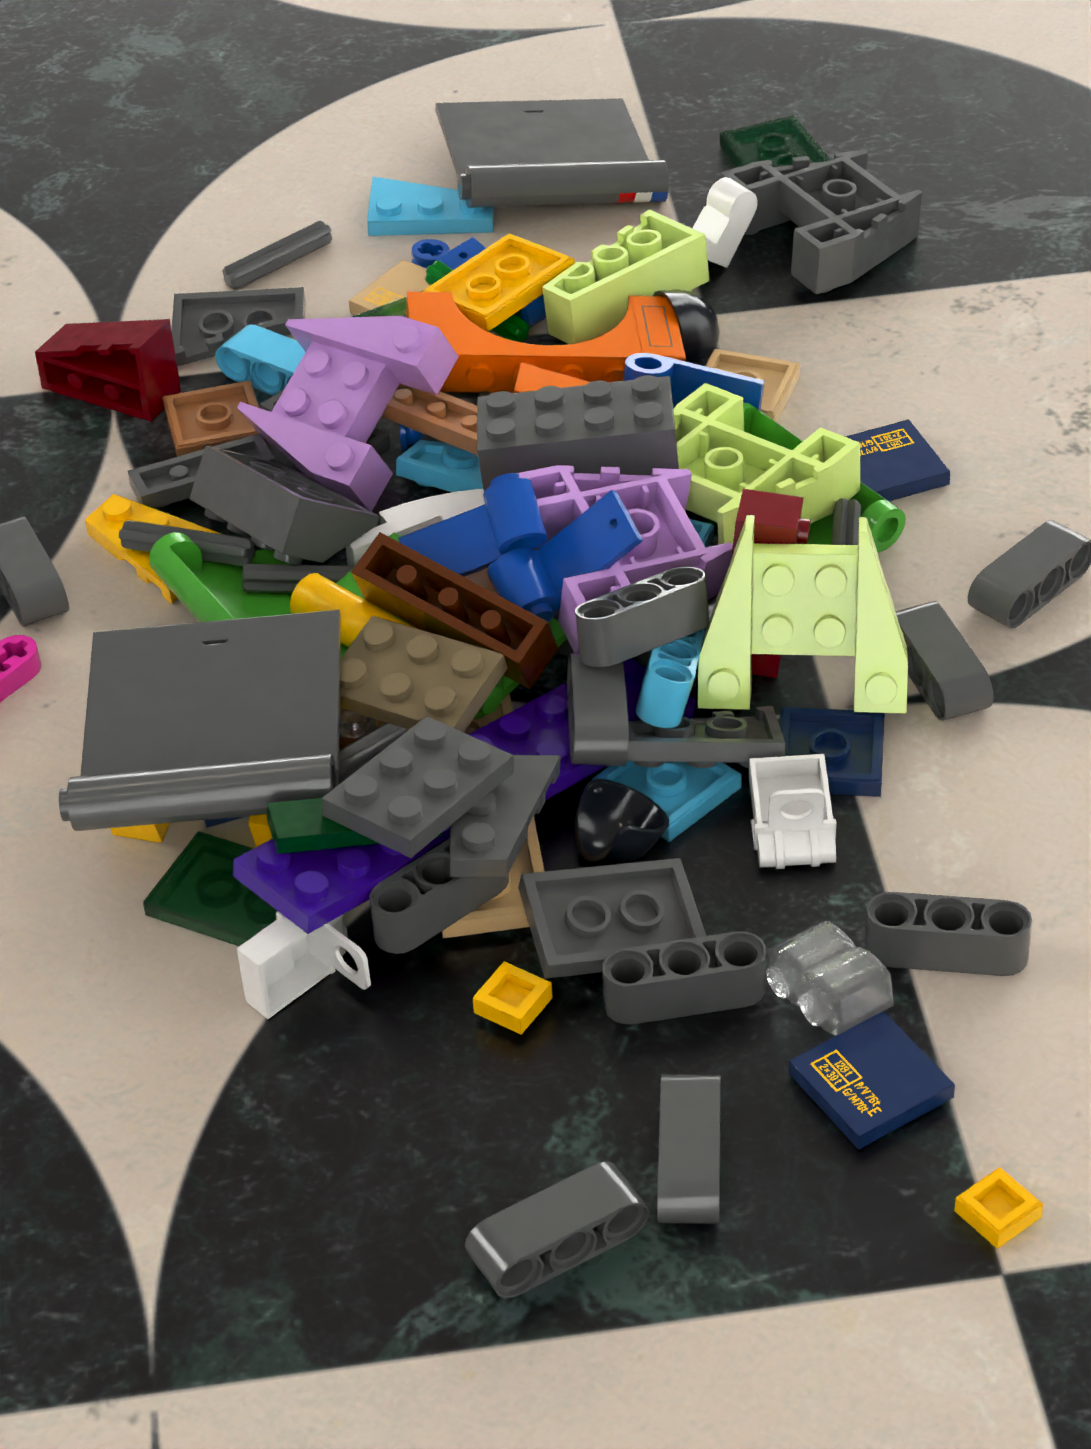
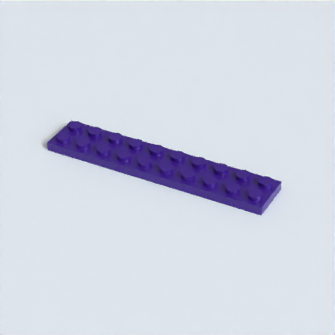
M631 658L623 661L628 722L641 720L637 716L635 709L646 669ZM567 682L468 734L512 755H561L560 774L555 784L550 783L546 791L545 800L606 766L571 764ZM690 696L683 717L689 719L694 717L696 700ZM451 825L443 831L442 837L433 839L412 858L382 844L277 854L274 841L271 839L235 858L233 877L305 933L309 934L368 901L372 889L379 882L450 838Z

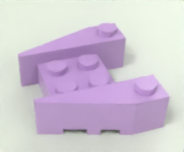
M403 316L288 319L285 326L306 352L271 412L240 402L237 408L269 444L285 455L307 477L372 512L393 474L372 445L366 444L387 404L390 402L399 384L438 395L459 356L439 327Z
M555 465L516 473L519 474L520 478H527L532 482L548 537L546 543L611 490L618 493L644 540L609 569L563 579L558 622L574 653H580L575 609L584 602L676 567H695L703 570L706 577L707 600L719 594L731 562L733 544L729 542L711 547L704 546L686 514L692 477L689 469L652 468V475L620 474V467H601L600 474L574 473V466Z

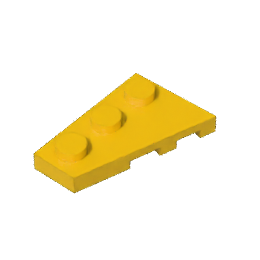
M113 494L85 519L87 534L119 561L127 560L136 568L139 578L147 584L153 582L161 589L162 597L173 604L178 598L151 568L149 563L150 552L122 547L119 530L122 529L124 522L132 520L212 533L218 532Z

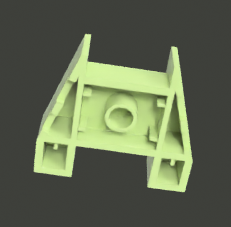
M707 383L691 393L674 408L679 469H689L692 473L686 510L717 522L718 545L729 542L733 544L736 517L743 489L804 497L801 518L811 519V523L833 514L837 500L841 498L849 500L860 491V442L820 427L793 450L787 449L744 432L743 397Z
M747 515L716 599L709 624L704 633L698 660V708L750 710L752 654L855 656L854 712L907 713V645L898 622L867 518L859 517L858 545L754 543L755 516Z

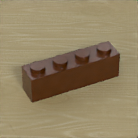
M379 532L351 571L365 600L420 630L504 654L508 669L503 675L528 689L532 688L558 650L553 633L546 620Z

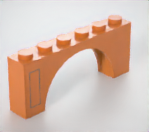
M407 291L405 317L439 327L459 356L440 389L441 392L488 391V393L507 391L512 393L521 363L589 382L606 381L609 383L623 381L626 358L633 354L650 353L686 361L678 320L670 303L664 296H629L627 313L623 320L611 331L597 338L567 345H534L505 339L478 327L460 312L453 300L452 292Z

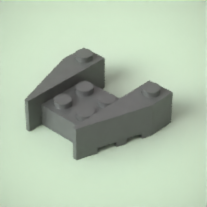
M865 150L835 153L833 160L810 163L809 157L804 156L792 158V165L772 167L771 160L753 162L721 172L720 179L725 177L731 178L752 191L757 197L756 212L744 235H752L759 230L790 220L800 227L794 229L791 275L815 294L826 293L834 288L852 283L918 237L923 192L919 189L902 195L894 192L866 171L868 152Z

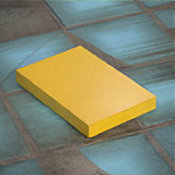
M509 233L422 292H452L453 300L460 312L472 323L489 332L543 294L542 287L575 264V260L568 255Z

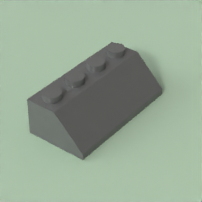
M208 445L205 446L189 497L190 500L205 508L204 516L219 522L228 523L226 529L251 537L250 539L255 546L275 551L274 558L298 566L302 564L303 559L323 563L377 526L380 517L283 463Z

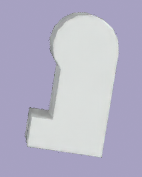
M725 177L713 184L707 196V205L702 209L692 228L705 234L708 261L725 268L728 267L756 212L758 202L756 195L731 178Z

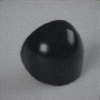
M658 290L654 293L653 296H664L676 315L687 361L703 358L716 348L720 332L718 317L712 306L704 298L686 290Z
M593 779L585 786L578 803L575 817L576 846L580 855L585 860L601 866L630 863L645 855L669 827V818L657 803L643 793L611 780Z

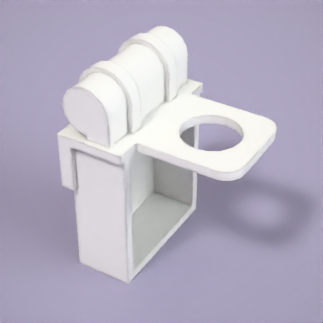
M824 754L750 758L749 784L754 818L751 819L754 850H758L759 868L775 867L776 869H785V866L808 864L811 867H819L820 864L836 863L835 838L837 823L836 819H833Z
M276 912V921L237 948L246 1002L269 1019L327 975H332L336 972L335 969L361 989L366 990L370 987L371 980L367 956L358 945L348 939L347 929L343 924L344 914L307 934L280 912ZM346 950L356 962L358 971L349 967L342 958Z

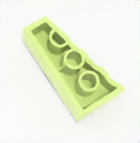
M650 209L640 215V225L635 228L630 225L625 226L617 232L618 241L611 246L599 245L591 251L592 260L587 263L576 262L542 287L548 334L567 344L588 341L611 331L623 320L627 313L629 296H653L658 290H686L692 292L694 288L710 281L705 234Z

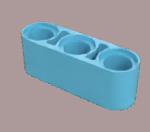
M250 324L221 345L216 351L215 358L217 365L228 378L236 382L251 381L254 389L274 396L285 389L306 352L297 340Z
M704 628L650 651L635 709L637 716L644 722L661 728H674L681 723L696 674L704 637Z

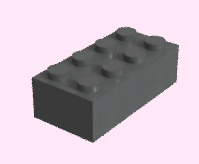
M645 375L628 381L609 383L606 381H593L582 386L563 388L546 386L536 391L518 393L499 391L489 396L478 397L477 453L483 490L485 491L489 488L490 482L500 475L521 473L555 465L574 466V473L600 474L601 467H620V474L652 475V468L679 469L670 376L655 377Z

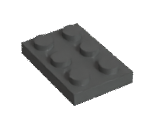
M426 716L322 798V813L324 817L412 858L514 773V755Z
M681 858L521 874L518 889L544 979L601 973L605 958L612 952L623 948L706 936Z

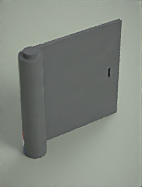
M623 98L436 103L435 111L458 177V196L460 200L466 201L468 208L665 202L668 198L669 172L665 160L648 159Z
M340 610L93 632L81 775L70 777L67 788L60 789L59 810L62 820L70 821L74 831L265 815L267 814V803L323 798L337 787L339 783Z

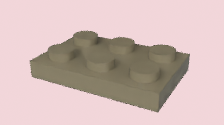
M371 616L340 659V708L406 729H411L428 716L464 733L508 667L504 654Z

